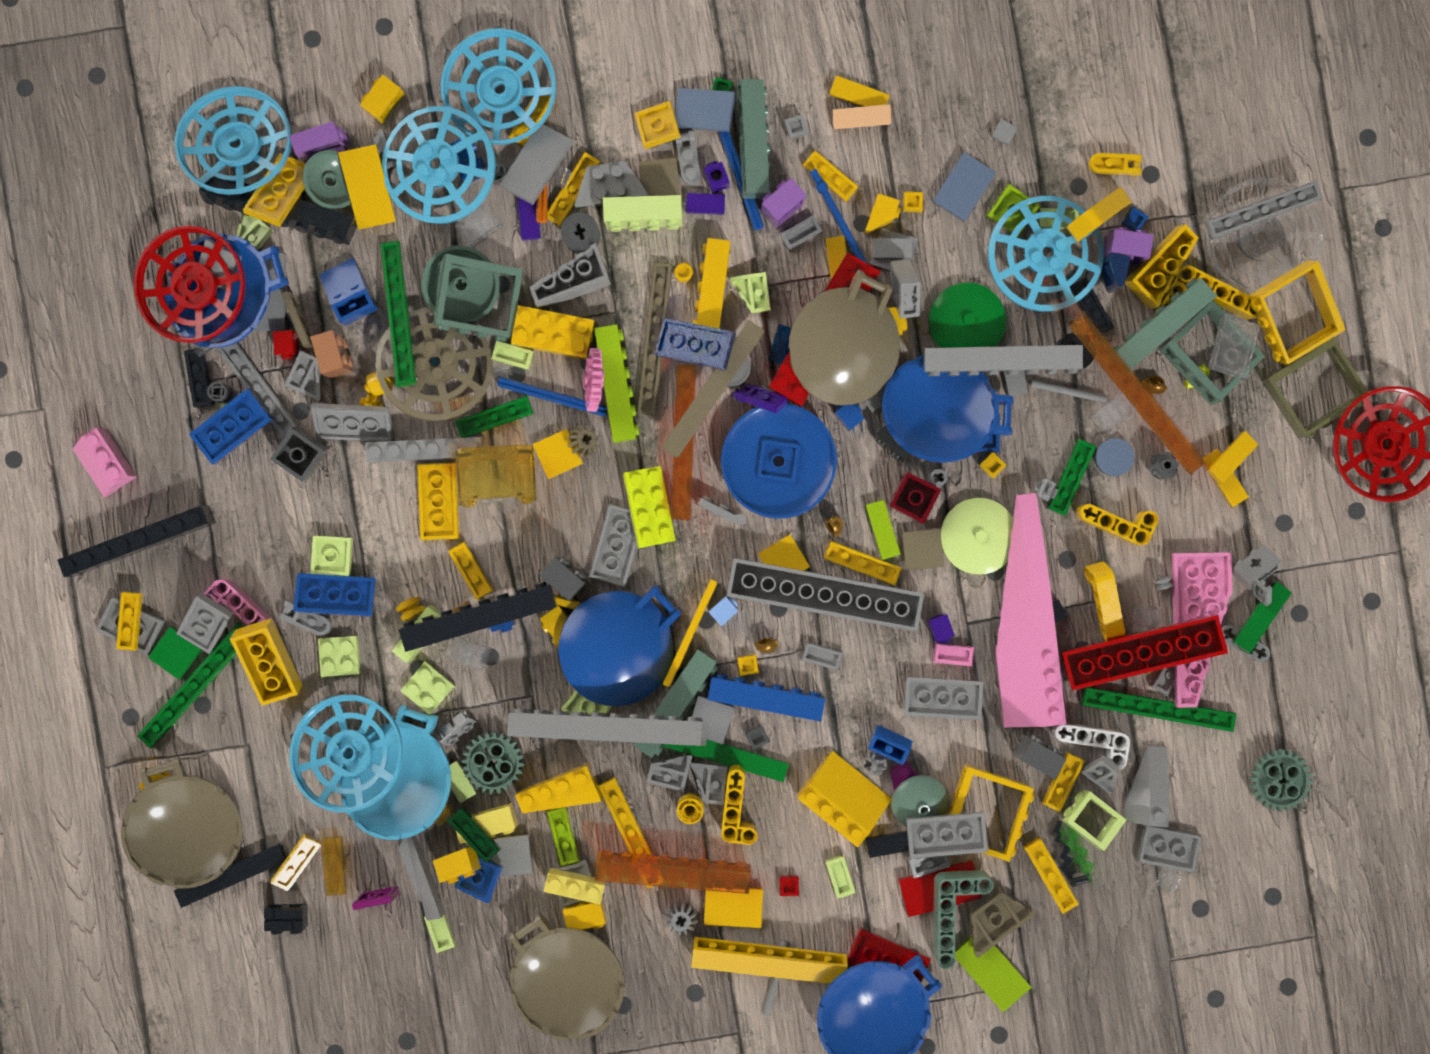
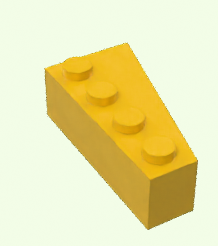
M1186 224L1176 226L1153 250L1150 258L1141 263L1125 280V284L1149 309L1158 308L1163 296L1168 292L1171 287L1170 284L1174 277L1178 275L1181 265L1189 256L1199 237Z
M589 762L522 789L515 795L522 813L601 802L603 799Z

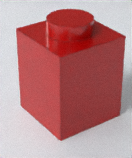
M292 330L273 332L274 355L281 357L282 360L293 359V356H298L297 332Z

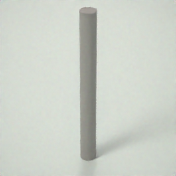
M1033 379L1030 383V387L1102 403L1107 401L1106 395Z
M781 940L780 946L788 947L789 941ZM771 978L762 1012L765 1016H770L779 978Z

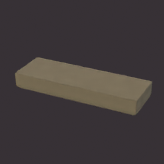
M289 291L281 293L303 347L307 349L312 348L311 334L294 294Z

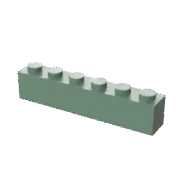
M740 79L737 84L743 199H763L772 191V181H769L771 163L768 162L770 144L767 143L769 125L766 124L768 107L765 105L767 88L764 86L763 79Z
M1193 278L1185 285L1187 287L1182 293L1177 292L1170 298L1171 303L1166 307L1164 305L1159 307L1154 312L1156 316L1151 320L1148 318L1139 325L1140 329L1135 334L1132 331L1123 339L1125 342L1121 346L1116 345L1108 352L1110 355L1107 358L1123 376L1217 297L1202 278L1197 280Z
M698 648L653 715L664 716V720H668V716L684 718L686 714L683 712L687 706L691 708L696 698L694 695L696 692H702L707 684L705 682L707 676H712L717 670V660ZM634 742L633 746L651 758L654 754L658 756L664 747L662 744Z

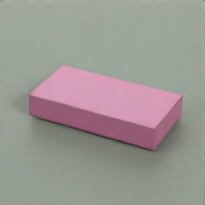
M935 643L933 662L972 666L974 647Z

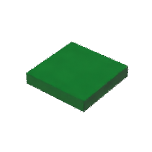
M170 626L148 658L180 680L202 649L177 635L178 630Z

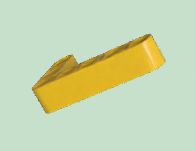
M1190 265L1180 268L1181 270L1174 277L1170 284L1171 287L1163 296L1159 306H1167L1171 303L1170 298L1174 295L1173 288L1182 293L1187 289L1185 285L1193 278L1196 280L1202 278L1215 294L1216 289L1221 290L1222 297L1217 296L1213 299L1220 307L1246 320L1258 318L1257 314L1253 315L1250 311L1251 299L1249 295ZM1182 271L1187 273V280L1183 279ZM1234 297L1238 299L1239 306L1233 303Z

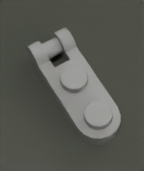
M690 130L688 133H680L681 138L676 139L682 180L686 185L694 186L700 181L701 175L694 130ZM689 141L690 146L683 147L682 142Z
M704 495L702 498L697 497L694 503L737 525H743L746 521L743 514L734 515L729 512V507L721 503L718 507L712 504V499Z
M285 600L283 604L285 607L283 612H280L279 619L320 636L326 635L331 631L332 622L324 615L295 612L294 617H292L290 613L293 610L294 602Z

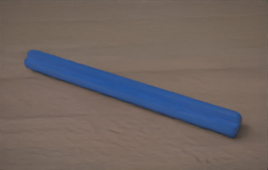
M718 131L743 198L741 161L730 132ZM743 199L754 230H761L764 228V224L755 199Z
M499 377L497 386L600 416L605 417L608 413L607 406L599 404L596 412L587 411L586 402L583 399L505 377Z

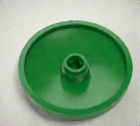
M965 282L950 286L935 299L929 312L928 326L930 335L938 348L996 347L1005 331L1006 315L1000 299L994 292L983 285Z

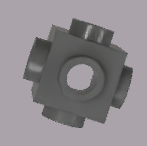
M1168 451L1155 453L1151 457L1147 469L1151 471L1152 476L1159 480L1169 479L1176 475L1178 472L1177 467L1180 463L1176 461L1177 457Z

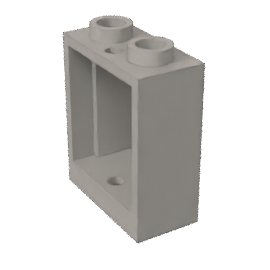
M910 259L891 261L890 285L893 286V291L890 296L900 319L920 316L921 282Z

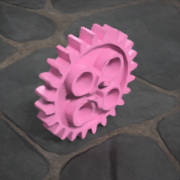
M599 348L590 349L589 357L586 359V372L583 375L586 410L596 412L599 408L602 387H604L602 352Z

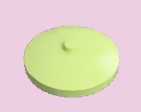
M972 498L958 503L946 514L940 528L944 555L952 565L967 573L987 574L1000 569L1008 562L1013 517L1005 507L990 499Z

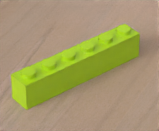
M617 324L594 328L597 348L601 349L604 390L613 443L637 440L636 435H640L638 423L634 424L633 416H637L635 405H631L630 397L634 396L632 386H628L627 379L630 378L629 367H625L624 360L627 359L626 348H622L621 341L624 340L623 330L619 329Z

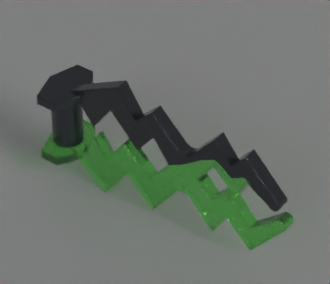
M1058 821L1053 833L1057 834L1054 841L1064 846L1059 858L1064 860L1059 867L1060 870L1068 877L1072 888L1087 882L1091 883L1090 873L1094 863L1083 860L1088 850L1076 845V841L1080 836L1077 832H1074L1071 827L1067 832L1060 830L1062 821ZM1065 833L1071 836L1068 841L1062 839ZM1070 850L1078 853L1074 863L1082 865L1079 871L1085 872L1083 876L1073 878L1076 871L1068 869L1074 859L1067 856Z

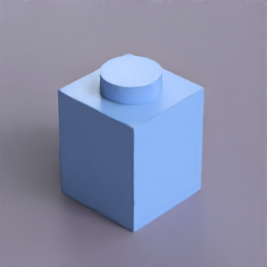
M725 596L708 612L722 626L738 612L736 608L738 604L732 597L728 599Z

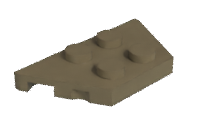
M997 892L969 913L974 955L979 958L1035 916L1036 913L1002 892Z

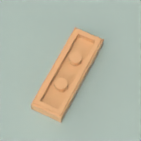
M890 104L833 109L834 130L891 125Z

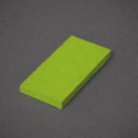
M971 935L955 949V959L1002 1012L1007 1010L1032 988L996 946H993L978 958L974 955Z

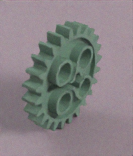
M489 731L486 732L485 738L482 734L478 735L479 741L474 738L472 740L473 745H467L470 751L463 753L467 758L463 759L462 763L467 764V766L463 767L462 770L469 772L465 778H472L469 784L477 783L476 790L480 786L483 787L482 793L489 789L490 794H492L494 789H496L497 793L500 794L502 787L505 791H508V784L513 787L515 785L513 779L519 781L520 777L517 774L524 772L519 768L525 765L524 762L520 761V759L524 758V755L518 753L522 747H515L518 741L510 742L512 736L505 739L504 732L500 737L497 731H494L493 736L490 735ZM494 745H499L502 748V754L494 752ZM482 754L485 757V762H478L476 755ZM491 760H493V761L496 760V761H497V764H496V765H494V764L491 765V764H490V761H491ZM502 763H509L511 770H503ZM485 771L492 772L494 778L492 780L487 779Z
M1279 748L1278 752L1271 749V755L1264 752L1265 758L1258 756L1259 763H1252L1256 767L1255 770L1249 769L1253 776L1248 777L1249 780L1253 781L1248 786L1255 789L1251 794L1257 796L1256 801L1262 802V806L1266 808L1269 806V809L1272 811L1276 809L1279 812H1282L1283 808L1289 812L1290 806L1297 809V802L1304 804L1302 798H1309L1306 791H1312L1308 784L1314 783L1308 779V777L1313 775V773L1307 772L1310 766L1303 765L1306 760L1303 758L1299 759V754H1293L1290 750L1285 752L1281 748ZM1274 766V772L1269 775V768ZM1293 767V773L1288 775L1289 768ZM1273 785V791L1268 794V788ZM1292 786V792L1287 794V789Z

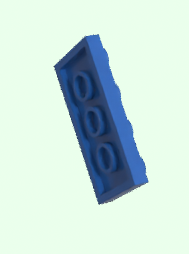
M247 388L189 433V435L209 462L215 465L271 422L273 418L251 388Z
M297 573L293 612L372 617L376 578Z

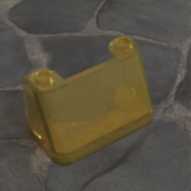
M532 445L460 448L455 451L459 506L465 508L474 507V504L478 503V499L517 497L523 504H531L533 501H537L535 457Z

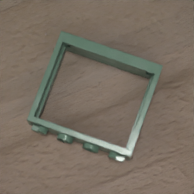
M450 254L443 255L433 325L438 326V329L443 331H449L450 328L457 329V333L465 335L473 332L476 333L477 337L488 338V335L495 336L497 341L506 342V339H511L523 269ZM451 265L514 278L506 331L443 319Z
M1213 300L1187 321L1159 348V351L1211 406L1220 402L1265 357L1259 347L1248 339L1246 333L1241 331L1235 325L1233 319L1228 317L1222 311L1220 305ZM1206 314L1250 360L1221 391L1176 344Z

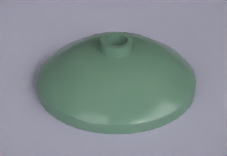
M324 150L314 154L306 162L302 174L303 185L308 196L316 204L329 209H340L351 204L338 155L339 151ZM326 178L331 179V185L326 183Z
M918 775L906 779L896 788L892 796L891 807L896 819L907 827L906 818L944 815L948 808L949 798L944 785L939 780L931 776Z

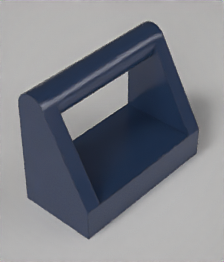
M1110 253L1104 258L1101 273L1107 292L1112 293L1125 284L1131 257Z

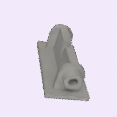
M467 710L461 711L452 719L455 724L454 727L448 722L438 731L439 743L446 746L453 745L463 733L469 732L477 721L470 718L471 714Z

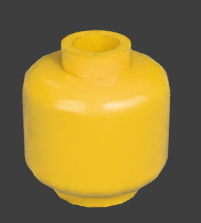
M376 371L368 374L364 384L367 393H372V395L378 397L385 395L379 384ZM393 377L384 378L390 391H392L395 384Z

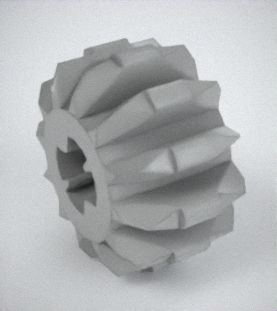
M682 902L681 907L674 903V909L668 908L669 914L665 915V919L668 920L666 927H671V933L677 930V935L681 936V931H684L685 935H688V929L694 931L695 927L693 924H697V919L694 917L697 915V912L691 911V905L685 908V902ZM678 916L685 917L684 922L678 921Z

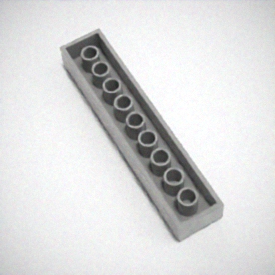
M733 558L726 595L733 598L916 632L918 631L924 593L738 558Z
M515 709V713H509L507 736L696 746H706L707 722H702V718L688 717V721H683V717L668 716V720H664V716L649 715V719H645V715L630 714V717L626 718V714L610 713V717H607V713L591 712V716H588V712H572V715H569L567 711H553V715H551V711L534 710V714H532V710Z

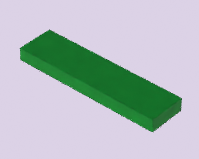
M525 396L458 419L455 422L460 437L467 438L533 415L534 412L529 397Z
M1077 439L1055 488L1058 489V492L1054 499H1050L1046 509L1066 516L1096 449L1095 445Z
M1274 581L1271 585L1272 603L1266 607L1259 602L1232 641V643L1247 654L1251 653L1292 594L1291 591L1278 581Z

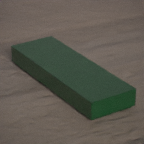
M463 806L447 820L485 863L501 850L498 844Z

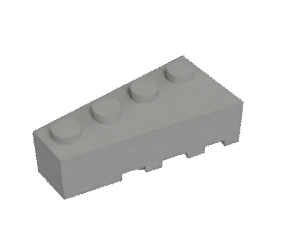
M596 243L591 245L585 252L576 255V258L567 264L565 263L560 266L554 273L548 274L529 287L538 309L544 310L611 285Z

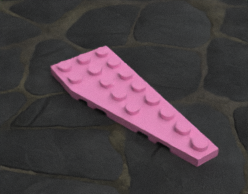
M1232 552L1171 553L1172 583L1174 585L1172 586L1173 624L1212 614L1219 616L1221 624L1223 616L1227 611L1226 606L1229 597H1231L1233 591ZM1211 658L1174 666L1175 707L1198 706L1204 686V678L1206 672L1208 673Z

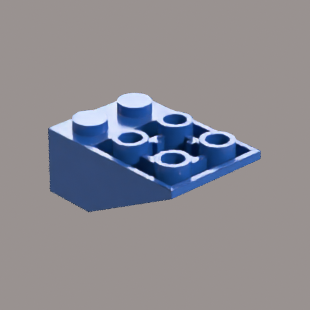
M354 257L319 274L330 305L339 323L346 326L379 309Z

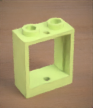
M1087 790L1080 791L1076 795L1075 803L1072 807H1068L1065 810L1062 821L1097 849L1105 851L1126 822V819L1092 792ZM1089 800L1111 815V818L1096 838L1074 822Z

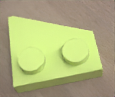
M244 215L242 224L238 226L237 236L248 241L259 250L274 231L260 219Z
M766 272L730 277L731 283L752 314L771 311Z

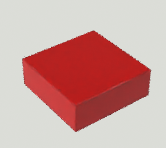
M779 876L780 896H799V876Z

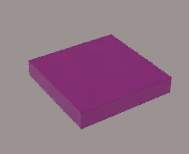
M399 886L362 893L352 903L353 910L391 903L400 893Z

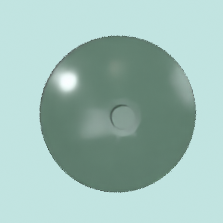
M451 246L440 250L428 261L422 273L421 290L426 304L433 313H435L443 255L450 254L491 263L484 254L467 246ZM451 265L443 319L467 324L487 315L498 298V275Z

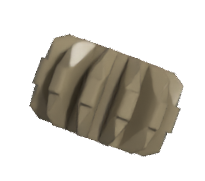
M579 425L576 429L570 431L571 435L567 437V440L571 442L568 444V447H573L574 449L572 454L578 452V457L581 458L584 455L588 458L591 456V453L597 452L596 448L600 446V443L596 440L600 436L593 434L595 429L590 431L589 425L584 426V428Z

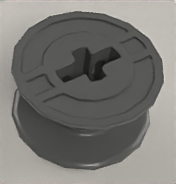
M586 213L571 214L565 219L561 227L562 240L567 248L574 253H583L594 243L598 246L601 234L598 224L592 216ZM578 227H581L583 231V235L585 237L584 240H581L580 236L578 235Z

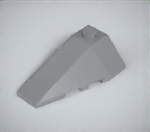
M1147 745L1139 763L1136 777L1131 783L1130 792L1125 798L1123 817L1127 822L1169 827L1170 806L1167 747Z

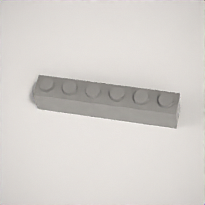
M483 437L365 443L366 462L370 463L486 457L485 438Z

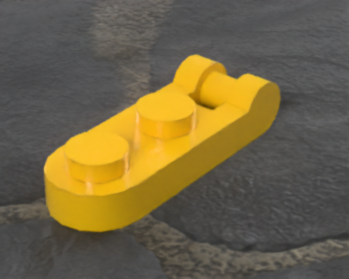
M1096 153L1089 159L1088 168L1095 174L1141 176L1142 168H1140V162H1142L1143 155ZM1128 162L1132 163V168L1128 167Z

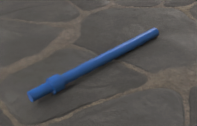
M817 169L812 170L810 174L817 185L816 189L819 194H822L855 257L867 263L830 195L826 181L823 182Z

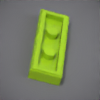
M881 500L865 505L881 559L884 560L901 555L885 501Z
M567 808L547 810L561 867L580 862Z

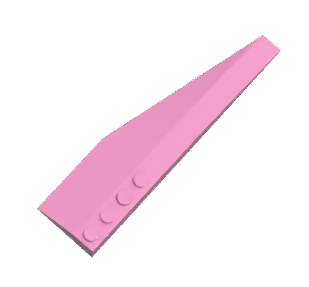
M1036 493L1016 495L1008 566L1006 567L1000 626L998 628V641L995 650L1003 724L1005 728L1066 724L1054 611Z

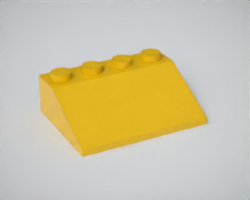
M833 750L796 794L798 800L856 847H859L869 835L892 800L890 796Z

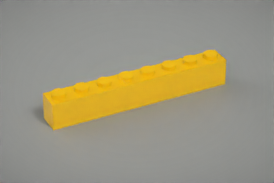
M694 937L691 968L831 984L848 967L847 954Z

